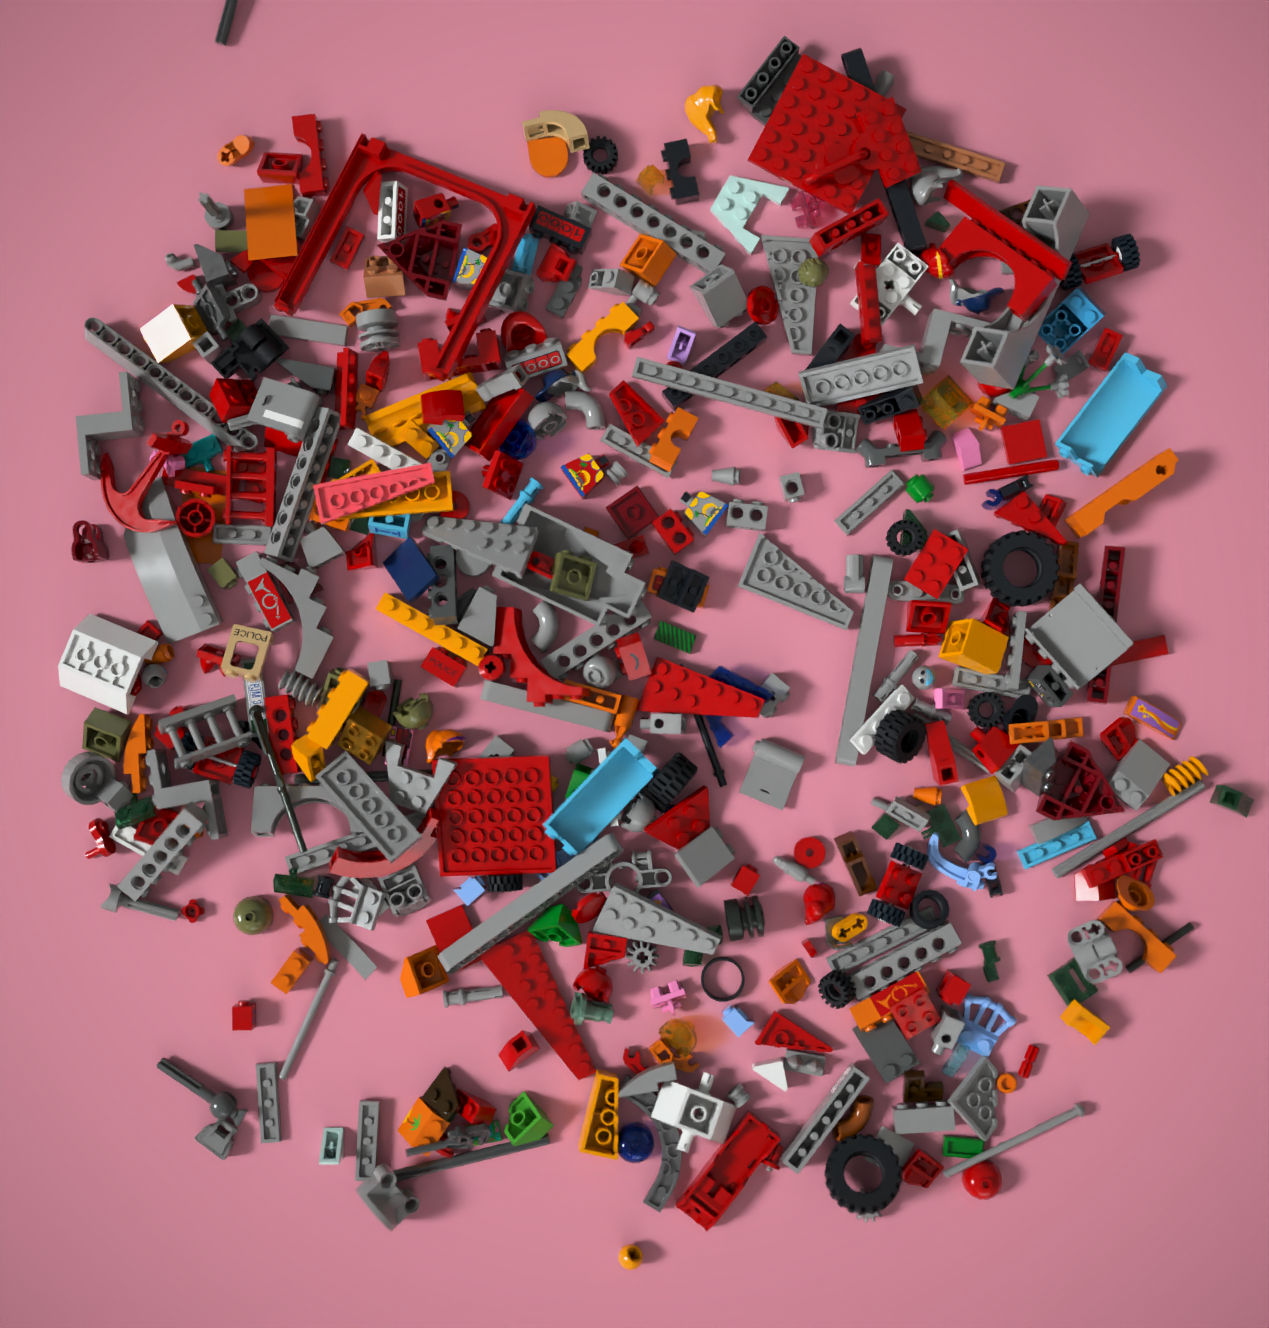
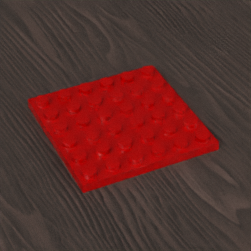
M803 54L753 148L748 162L836 209L850 214L855 209L875 170L861 169L856 180L844 185L838 184L832 174L813 182L811 185H805L802 178L806 173H813L828 166L826 152L830 147L840 142H846L853 146L857 136L863 133L856 113L887 98ZM896 103L902 118L907 109Z
M550 754L449 758L448 760L458 764L450 774V778L442 787L435 801V809H437L438 818L440 819L437 827L440 876L553 873L556 871L555 838L552 840L544 832L547 828L543 826L554 813ZM438 759L432 760V772L434 776L436 772Z

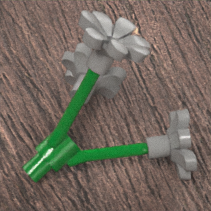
M1048 344L1046 350L1049 353V357L1025 381L1023 379L1025 368H1027L1028 364L1038 360L1040 356L1036 350L1030 351L1014 390L1009 393L1013 400L1019 395L1022 396L1029 392L1047 389L1049 391L1054 390L1058 398L1069 395V391L1066 389L1069 388L1068 381L1065 382L1068 376L1067 374H1061V372L1055 374L1053 383L1031 388L1029 385L1047 366L1050 367L1054 362L1059 365L1068 362L1065 356L1059 353V347L1056 345L1053 347L1051 344Z

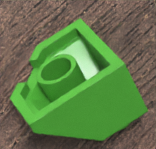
M523 1091L509 1106L508 1113H510L508 1124L505 1125L504 1132L512 1145L518 1146L540 1140L554 1125L536 1102Z

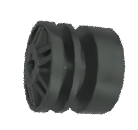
M757 895L752 896L753 905H749L748 897H744V906L741 907L737 898L724 900L730 941L743 940L744 930H748L750 937L754 938L753 929L757 928L759 937L764 936V914Z

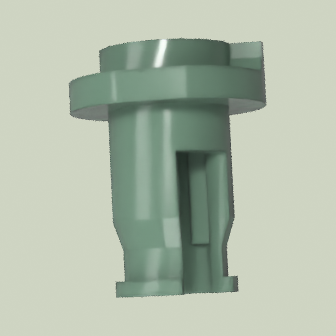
M575 992L571 1004L570 1017L574 1019V1024L581 1025L583 1020L604 1021L610 1024L614 1012L611 1009L613 1004L605 1005L601 1002L587 1000L585 993Z

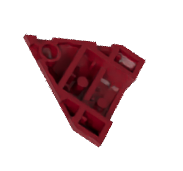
M442 220L429 227H423L399 236L387 243L377 245L427 297L447 300L459 250L462 224Z
M1069 741L1055 763L1053 787L1049 792H1044L1039 797L1035 812L1051 820L1125 812L1102 771L1092 758L1090 751Z

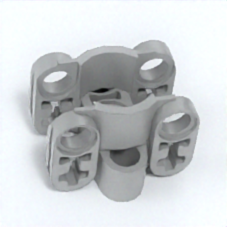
M1092 920L1069 931L1067 942L1084 977L1089 982L1096 984L1116 976L1122 971V962L1117 958L1118 951L1110 935L1104 932L1102 922ZM1093 923L1096 926L1100 925L1099 934L1096 935L1095 932L1088 934L1091 938L1086 939V934L1082 927H1086L1087 931L1092 928L1091 924ZM1078 931L1082 934L1081 942L1076 943L1072 940L1071 935L1073 932ZM1109 961L1118 962L1117 970L1108 969L1106 970L1108 975L1104 976V971L1100 965L1104 964L1105 968L1110 965ZM1095 968L1100 971L1101 975L1098 979H1092L1089 976L1091 969Z

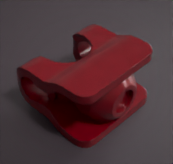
M84 520L76 522L73 526L74 541L71 547L73 560L81 563L97 562L100 559L109 560V550L104 542L102 529L98 525ZM85 525V527H84L83 530H82V535H81V534L79 533V528H80L81 526Z

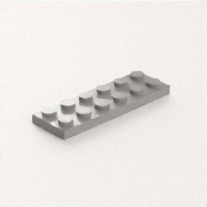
M914 344L799 371L798 374L806 403L818 407L923 383Z
M347 751L342 753L315 776L391 864L422 838L420 833Z

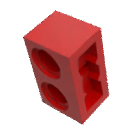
M669 509L654 520L652 525L672 553L676 555L694 542L692 537L695 535L688 526L685 528L681 523L683 520L681 515L677 511L673 512L672 509ZM670 518L674 521V526L666 528L663 525V521ZM683 534L686 541L679 544L675 541V536Z

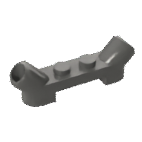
M935 430L927 438V441L924 442V449L905 452L900 451L898 444L886 445V448H879L868 438H865L856 448V451L864 457L865 468L883 467L886 464V458L920 454L921 462L942 459L941 449L946 444L947 437L941 431Z

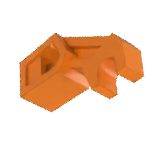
M379 297L378 299L358 302L352 301L339 315L351 328L356 324V317L351 314V311L355 308L363 312L381 309L384 306L392 309V306L386 299Z
M661 1038L649 1046V1050L659 1064L674 1060L675 1069L685 1073L693 1072L700 1066L697 1061L693 1065L688 1063V1060L692 1058L691 1053L680 1057L674 1056L673 1051ZM665 1049L670 1057L662 1059L658 1054Z

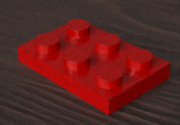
M935 528L904 580L938 599L969 548Z

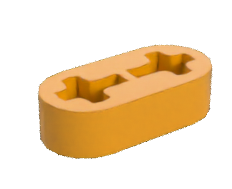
M852 913L833 926L832 936L840 942L850 940L866 929L868 925L867 918L860 913ZM856 919H860L858 926L855 925L857 923ZM844 929L843 935H839L841 933L840 930Z

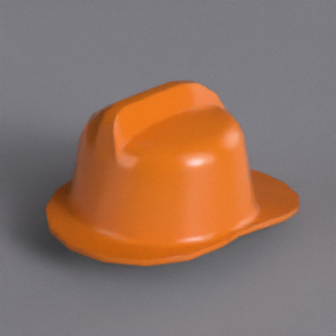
M1126 875L1118 878V898L1126 909L1130 911H1147L1154 906V894L1146 884Z

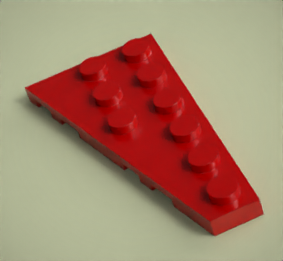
M657 657L651 671L652 674L649 676L636 711L759 718L766 700Z

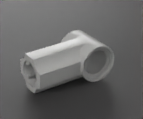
M846 555L844 593H864L863 555Z

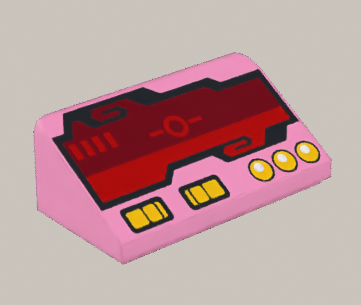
M393 726L389 734V740L405 745L401 765L407 766L414 730ZM385 756V762H384L385 765H387L386 756Z

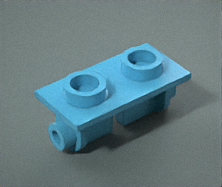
M526 233L525 236L523 235L517 247L512 271L531 276L539 239L533 238L532 234Z

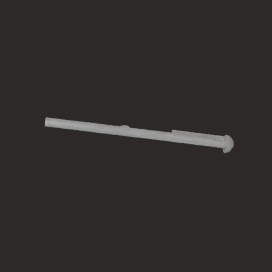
M1075 1103L1074 1108L944 1170V1176L947 1179L1078 1115L1080 1118H1083L1086 1112L1082 1104Z

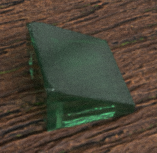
M938 211L927 219L924 224L926 227L943 233L947 232L950 227L949 222Z
M331 456L328 477L339 479L350 472L352 462Z
M369 517L351 519L349 530L368 535Z
M883 812L871 828L887 840L900 825Z

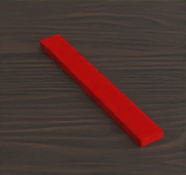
M955 180L948 182L944 199L971 218L977 220L985 228L990 229L999 238L1006 240L1013 248L1019 249L1027 258L1036 261L1044 270H1049L1060 281L1066 278L1072 262Z

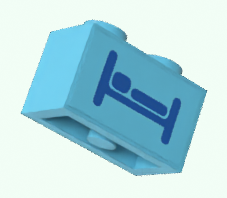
M411 514L369 517V532L407 539L409 538L412 523Z

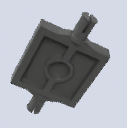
M199 279L193 280L192 284L197 291L193 305L207 331L212 336L219 333L222 341L229 339L230 336L224 327L231 316L220 297L219 291L215 288L213 282L203 287Z

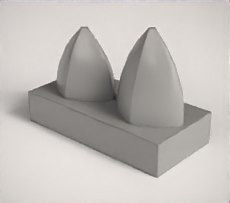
M896 796L886 810L887 814L918 832L923 829L930 819V815L926 813L923 803L913 806L908 803L905 796Z
M786 1049L783 1067L784 1070L822 1076L826 1057L824 1055Z

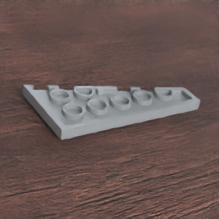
M759 532L738 587L847 630L854 612Z
M616 882L592 929L593 932L713 955L722 935Z

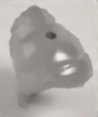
M942 166L921 167L922 172L909 177L911 181L910 193L915 202L920 206H925L935 201L940 202L941 199L939 197H931L936 188H943L942 183L951 180L961 181L962 177H964L962 169H950Z

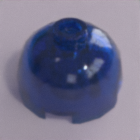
M519 420L500 446L499 451L507 454L514 460H523L530 456L536 448V433L528 423Z
M634 1122L621 1127L618 1131V1154L622 1159L632 1164L641 1163L652 1154L654 1136L645 1124Z

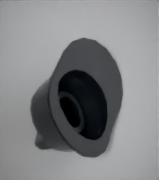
M1025 694L1016 699L1012 708L1004 713L1002 722L1005 731L1009 733L1008 724L1034 722L1038 711V702L1035 697Z

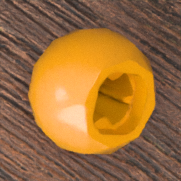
M634 1244L623 1246L618 1255L619 1263L624 1269H637L643 1261L641 1249Z

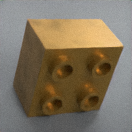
M359 706L348 719L337 745L371 765L380 754L393 726Z

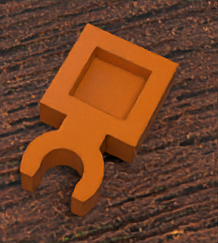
M361 383L356 394V403H358L356 413L362 411L361 419L364 421V417L367 415L366 409L370 408L373 410L380 391Z

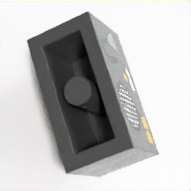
M1037 665L1025 678L1048 707H1062L1074 694L1050 665Z

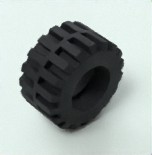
M900 709L890 711L880 721L876 729L877 732L874 736V739H876L874 742L876 750L900 764L907 763L908 760L911 761L914 756L918 755L919 750L923 747V742H925V724L920 718Z
M678 752L651 781L648 790L667 805L696 774L698 767L682 753Z

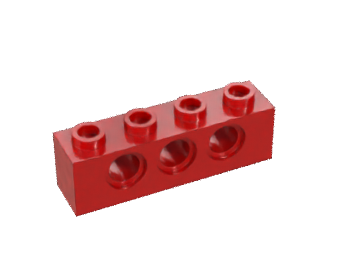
M880 198L815 232L809 242L820 258L882 224L889 213Z
M288 694L265 697L269 738L281 773L283 775L301 772L300 766L293 758L291 745L297 739H300L296 735L298 720L297 717L294 718L293 712L296 709L295 699ZM281 710H284L287 715L283 721L278 718V713ZM284 729L289 732L287 740H283L280 735ZM287 748L292 753L291 758L288 760L283 756V752Z

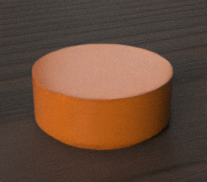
M1004 1072L996 1079V1086L1001 1092L1008 1094L1016 1089L1017 1081L1012 1074Z

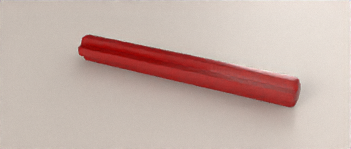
M1057 459L968 473L963 475V482L965 485L1055 471L1059 469V462Z

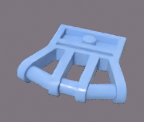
M966 993L963 1009L965 1025L956 1042L988 1058L996 1041H998L999 1035L1015 1024L1017 1019L1006 1011L1002 1003H995L988 996H972L971 993ZM971 1003L980 1004L973 1020H969ZM988 1007L993 1011L985 1027L978 1023ZM1000 1014L1005 1022L995 1031H990L997 1016Z

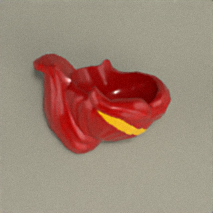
M931 242L929 248L919 256V259L928 265L924 273L939 279H948L954 276L955 269L949 264V258L942 252V247L937 249L936 244Z

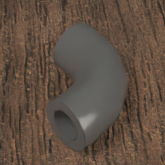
M965 809L954 820L961 829L962 837L953 850L967 863L979 849L982 835L980 824L975 826L968 811Z

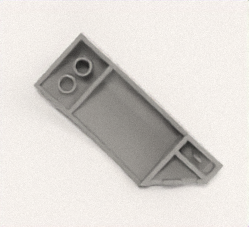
M161 476L154 480L142 503V511L149 520L176 521L175 514L177 509ZM177 524L155 533H142L125 529L123 536L131 559L168 644L223 622L196 562L188 539L180 531Z

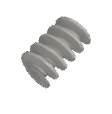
M288 670L282 677L278 688L281 690L285 688V693L287 694L292 692V697L294 698L299 695L298 700L300 702L305 700V705L309 706L312 704L313 707L319 700L324 687L321 686L319 689H316L317 682L309 685L310 678L303 681V674L296 677L297 671L294 670L290 673V670Z

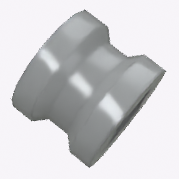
M616 461L613 463L612 468L604 472L617 486L621 483L622 478H626L629 475Z
M739 1083L727 1093L726 1097L732 1100L735 1108L738 1109L750 1099L751 1095L749 1092H745L743 1085Z

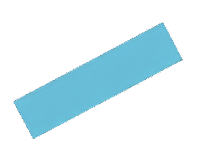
M1088 820L1042 844L1033 843L1016 852L1023 868L1027 869L1093 841L1097 837Z

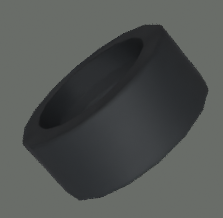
M925 890L913 898L910 903L909 912L911 919L919 927L928 930L935 929L947 919L949 905L945 897L939 892ZM923 899H932L938 904L940 915L936 920H926L919 913L918 905Z

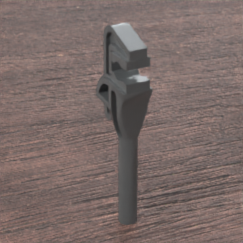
M489 1125L455 1126L456 1130L449 1131L446 1140L405 1149L406 1156L409 1157L444 1148L471 1149L474 1147V1136L478 1137L481 1146L488 1142L491 1134Z

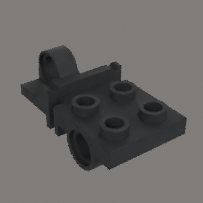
M261 318L255 324L247 327L240 337L232 342L235 347L234 349L229 345L224 352L211 362V365L224 379L232 377L241 368L252 381H255L257 379L255 371L257 370L261 374L277 358L285 353L289 347Z

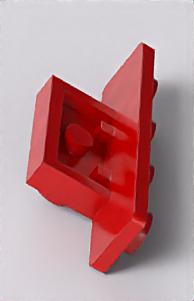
M163 466L162 478L165 485L181 489L180 493L192 494L195 491L200 492L199 496L208 498L216 494L226 496V476L184 468L182 470H175L174 477H168ZM233 479V491H239L241 480Z

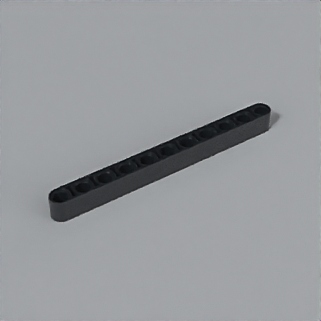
M857 48L841 54L847 77L876 92L862 49ZM902 180L887 188L884 186L903 246L914 255L927 250L926 240L906 180Z

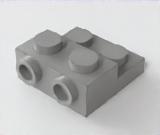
M506 269L488 306L501 309L507 313L525 312L528 308V295L533 293L535 288L534 280L527 274Z

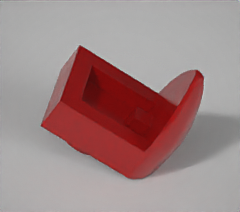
M382 690L370 691L363 708L380 718L387 701L385 693Z

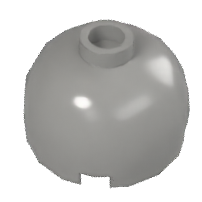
M540 402L534 405L529 413L528 427L536 439L543 440L545 439L544 436L548 434L553 437L566 426L565 419H567V415L554 402Z
M639 792L635 796L637 797L635 802L631 800L622 817V820L625 822L620 824L621 827L631 832H642L644 828L657 819L654 816L655 804L650 798Z

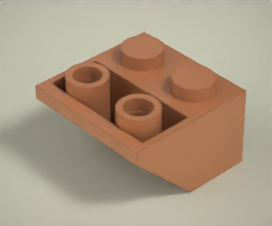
M373 255L366 257L363 279L367 298L406 295V275L388 256L379 257Z

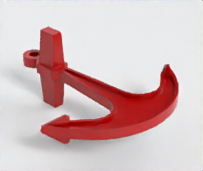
M176 420L172 424V432H167L166 434L152 433L146 443L151 448L158 449L159 451L132 487L125 493H121L117 489L113 463L109 454L104 453L100 464L103 499L114 519L127 529L142 533H155L178 524V521L147 519L142 511V503L168 456L174 454L187 455L193 446L189 440L181 438V436H186L189 432L187 422Z

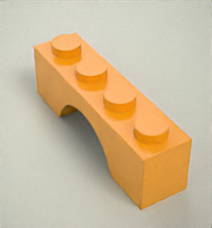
M624 302L616 303L609 310L610 314L606 318L601 317L595 323L596 327L592 331L587 330L581 336L582 340L578 344L573 343L567 349V359L583 374L597 362L594 348L600 337L613 332L625 336L627 332L639 323V318Z

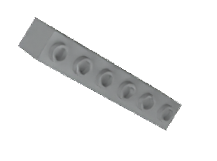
M639 598L637 602L639 609L635 615L636 622L633 625L626 624L625 617L615 612L608 617L605 624L601 623L600 626H593L540 660L547 672L561 681L569 676L567 672L574 668L577 671L585 665L584 661L600 656V651L607 647L610 650L616 646V639L634 634L633 630L637 627L642 629L651 623L649 620L652 616L642 600ZM611 625H617L620 628V632L615 636L610 635L608 632ZM596 635L603 638V643L600 646L592 644V639ZM579 646H584L587 649L586 654L582 657L576 655V648ZM563 656H567L570 659V664L567 667H561L559 664V660Z
M191 801L117 887L134 901L140 896L144 898L151 891L149 887L151 883L156 885L163 877L160 873L162 871L166 873L174 864L171 862L172 859L178 860L185 852L182 848L185 845L189 847L196 839L194 834L196 832L200 834L208 824L205 822L210 816Z
M945 921L937 928L923 933L846 975V977L850 976L852 978L850 981L855 983L853 986L856 988L855 997L857 1000L862 999L863 1001L871 997L872 992L878 989L882 991L889 987V983L896 980L898 982L906 978L907 973L923 969L925 963L929 961L931 963L936 962L942 958V954L956 951L959 949L958 945L962 943L949 921ZM937 938L943 940L940 948L934 947V941ZM919 948H925L926 950L923 957H917L916 955ZM907 957L908 964L901 967L899 965L900 959ZM891 967L890 975L883 976V968ZM873 976V984L865 985V978Z

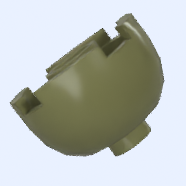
M420 693V698L414 700L410 697L396 707L398 712L395 711L393 714L397 721L405 728H418L420 730L429 724L428 721L432 718L434 711L433 704L426 693Z
M250 896L239 901L233 913L234 924L237 929L248 935H258L266 931L272 924L274 916L269 902L259 896Z

